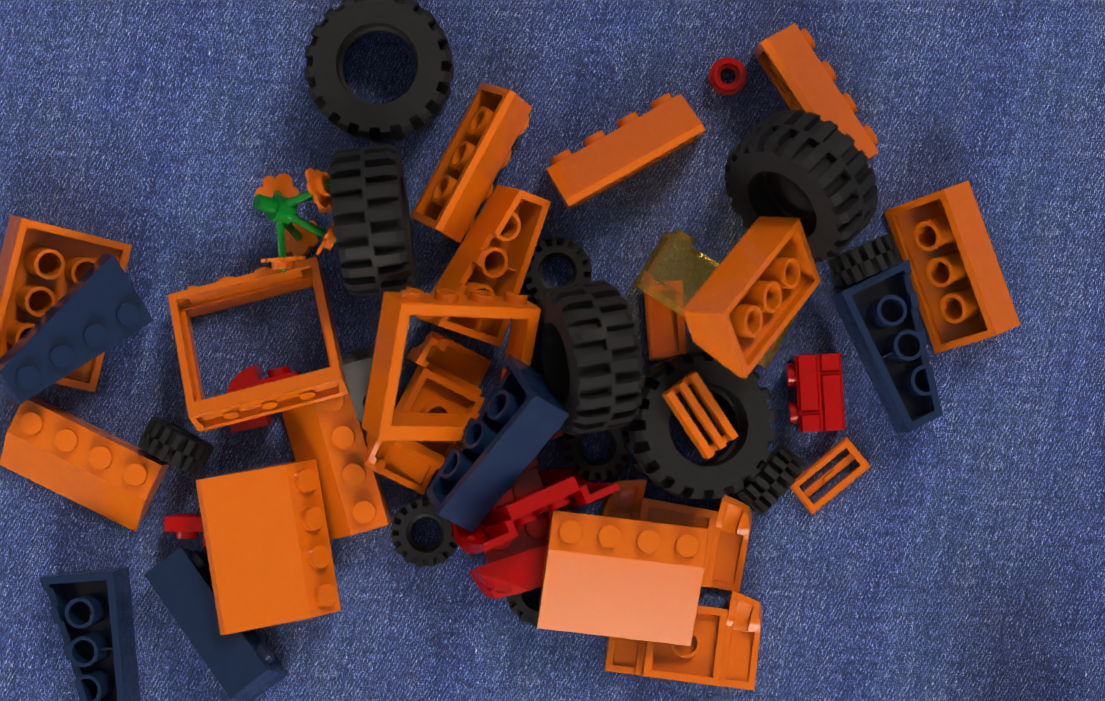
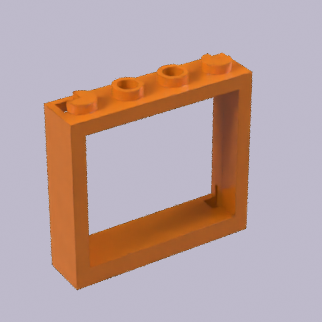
M317 256L301 261L294 260L295 268L287 269L285 273L280 272L279 269L272 270L271 267H261L250 274L238 277L226 276L218 279L215 283L199 287L187 286V290L168 294L188 416L198 432L349 394L341 367L342 356L325 274ZM313 287L330 367L205 399L191 318Z
M407 287L406 290H401V292L384 291L361 427L377 441H463L465 432L463 430L470 418L477 420L480 414L394 413L410 315L512 319L504 362L510 354L531 366L541 308L528 301L527 295H516L511 291L505 292L504 296H494V294L483 290H471L470 295H459L457 291L445 288H438L435 290V293H424L422 290L413 287ZM504 367L502 370L501 379L507 371V369H505Z

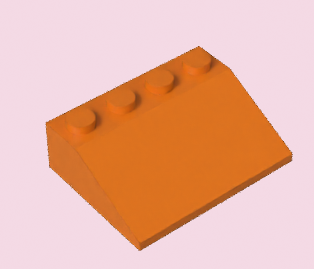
M10 215L0 254V359L27 331L29 332L42 319L43 315L70 290V287L80 277H83L95 265L94 263L103 254H114L125 272L132 245ZM105 351L54 384L95 392Z
M316 459L281 463L195 480L220 635L289 623L341 611Z
M551 511L537 628L691 646L705 566L708 529Z

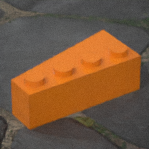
M497 184L431 293H435V290L438 288H445L457 291L459 295H470L471 290L487 291L494 294V296H504L507 291L519 295L551 201L521 189ZM419 315L416 317L417 319L498 347L502 346L511 320L502 318Z

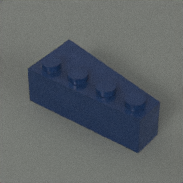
M510 354L502 365L507 371L498 386L491 383L484 395L489 401L477 420L470 418L465 426L462 446L459 450L452 449L426 491L437 515L471 532L489 515L494 505L513 486L518 476L537 457L542 447L562 427L564 421L570 415L543 373Z
M129 567L58 572L39 577L43 590H47L52 605L50 611L54 623H58L65 644L62 647L67 661L70 660L76 677L74 683L80 701H140Z

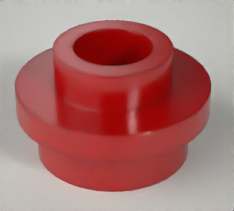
M724 57L717 60L709 71L711 87L714 91L724 96L737 94L743 89L747 81L745 66L739 60L732 57ZM725 70H729L734 74L735 79L730 84H726L721 80L720 75Z

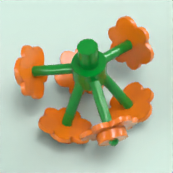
M312 168L306 169L307 190L300 194L298 188L293 186L292 177L286 173H281L276 178L271 175L263 178V186L258 187L255 191L253 208L266 212L267 218L276 223L278 258L260 259V263L271 262L272 270L279 269L280 272L285 273L287 269L295 268L294 260H306L309 249L317 245L319 241L316 235L323 238L316 252L318 256L323 247L331 250L333 245L337 244L334 220L328 231L320 228L315 221H307L297 215V204L311 200L317 204L320 213H332L330 177L325 171L321 172L318 169L314 171ZM290 254H293V255H294V256H292V257H286V255H290Z

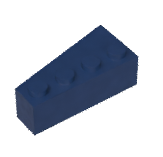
M103 254L94 263L95 265L83 277H80L70 287V290L43 315L42 319L29 332L27 331L0 359V382L13 401L22 404L154 321L114 254Z
M909 259L830 296L896 433L910 432L943 415L933 367L929 364L926 345L928 344L925 330H922L917 308L919 303L917 293L913 290L910 276L912 270Z
M179 547L144 576L230 699L254 701L285 677L288 672L254 629L220 635L211 574L208 571L210 568L209 563L198 550L193 552L192 550Z

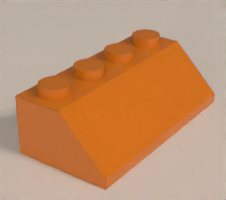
M796 23L760 42L753 54L789 110H802L803 115L812 112L820 115V119L825 122L832 121L839 126L838 130L844 135L848 133L855 140L853 143L859 151L863 150L868 159L879 153L875 146L879 143L875 133L869 125H861L854 114L858 111L856 104L847 92L840 93L833 82L837 80L834 70L826 60L820 62L813 51L816 48V44L805 28L799 30Z
M482 82L410 217L460 243L475 222L474 216L481 203H485L489 199L497 173L509 162L512 153L510 149L517 136L522 135L526 130L532 107L515 92Z
M670 93L664 94L649 104L652 110L638 116L636 111L616 122L619 128L605 135L603 130H600L584 139L585 147L572 154L570 149H566L549 159L552 166L546 168V172L568 211L701 138L706 129L681 94L674 98L671 97Z
M969 180L884 211L903 261L908 259L910 261L912 270L910 276L913 290L917 293L918 308L935 354L997 336L1021 325Z
M759 216L682 309L694 343L739 378L748 377L821 282L800 218Z
M350 393L282 411L295 461L317 460L329 539L351 536L389 525L392 519L380 476L363 464L364 454L367 453L368 447L366 441L367 432L361 427L362 422L358 421Z
M35 396L20 404L6 432L0 459L1 466L135 532L138 530L169 467L168 462L161 461L156 456L147 453V451Z

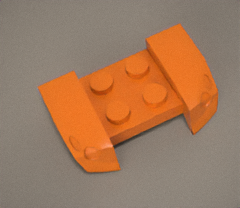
M432 331L424 337L425 341L422 344L413 347L405 357L418 364L394 413L478 414L485 400L480 397L483 390L479 386L492 361L459 342ZM367 432L366 441L368 447L367 453L364 454L363 464L376 473L423 495L436 469L440 470L452 449L459 450L463 441H377Z
M647 479L614 482L618 484L620 490L605 496L600 516L708 529L701 587H712L740 593L753 514L750 506L724 494L723 498H719L717 510H708L644 498Z
M732 591L728 596L726 609L698 605L691 646L608 636L604 671L754 691L762 627L761 604L748 596Z

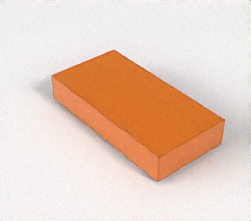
M681 282L643 285L649 361L663 360L674 355L687 353L685 319L682 313L683 296Z

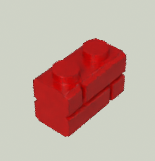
M841 353L792 355V363L785 365L787 387L793 386L794 401L788 402L789 424H796L797 432L846 430Z

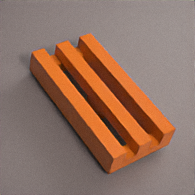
M690 372L661 394L704 459H710L715 455V451L723 449L729 440H734L738 437V434L697 372ZM689 384L698 396V398L700 399V401L702 402V404L704 405L705 409L707 410V412L709 413V415L711 416L719 430L721 431V435L719 434V432L717 431V429L705 413L704 409L702 408V406L700 405V403L688 387ZM680 392L693 414L711 438L712 442L710 444L707 443L676 396L677 393Z
M845 436L807 467L789 488L813 515L871 466ZM845 448L849 451L845 457L802 491L799 487ZM854 459L858 462V466L813 503L808 498Z

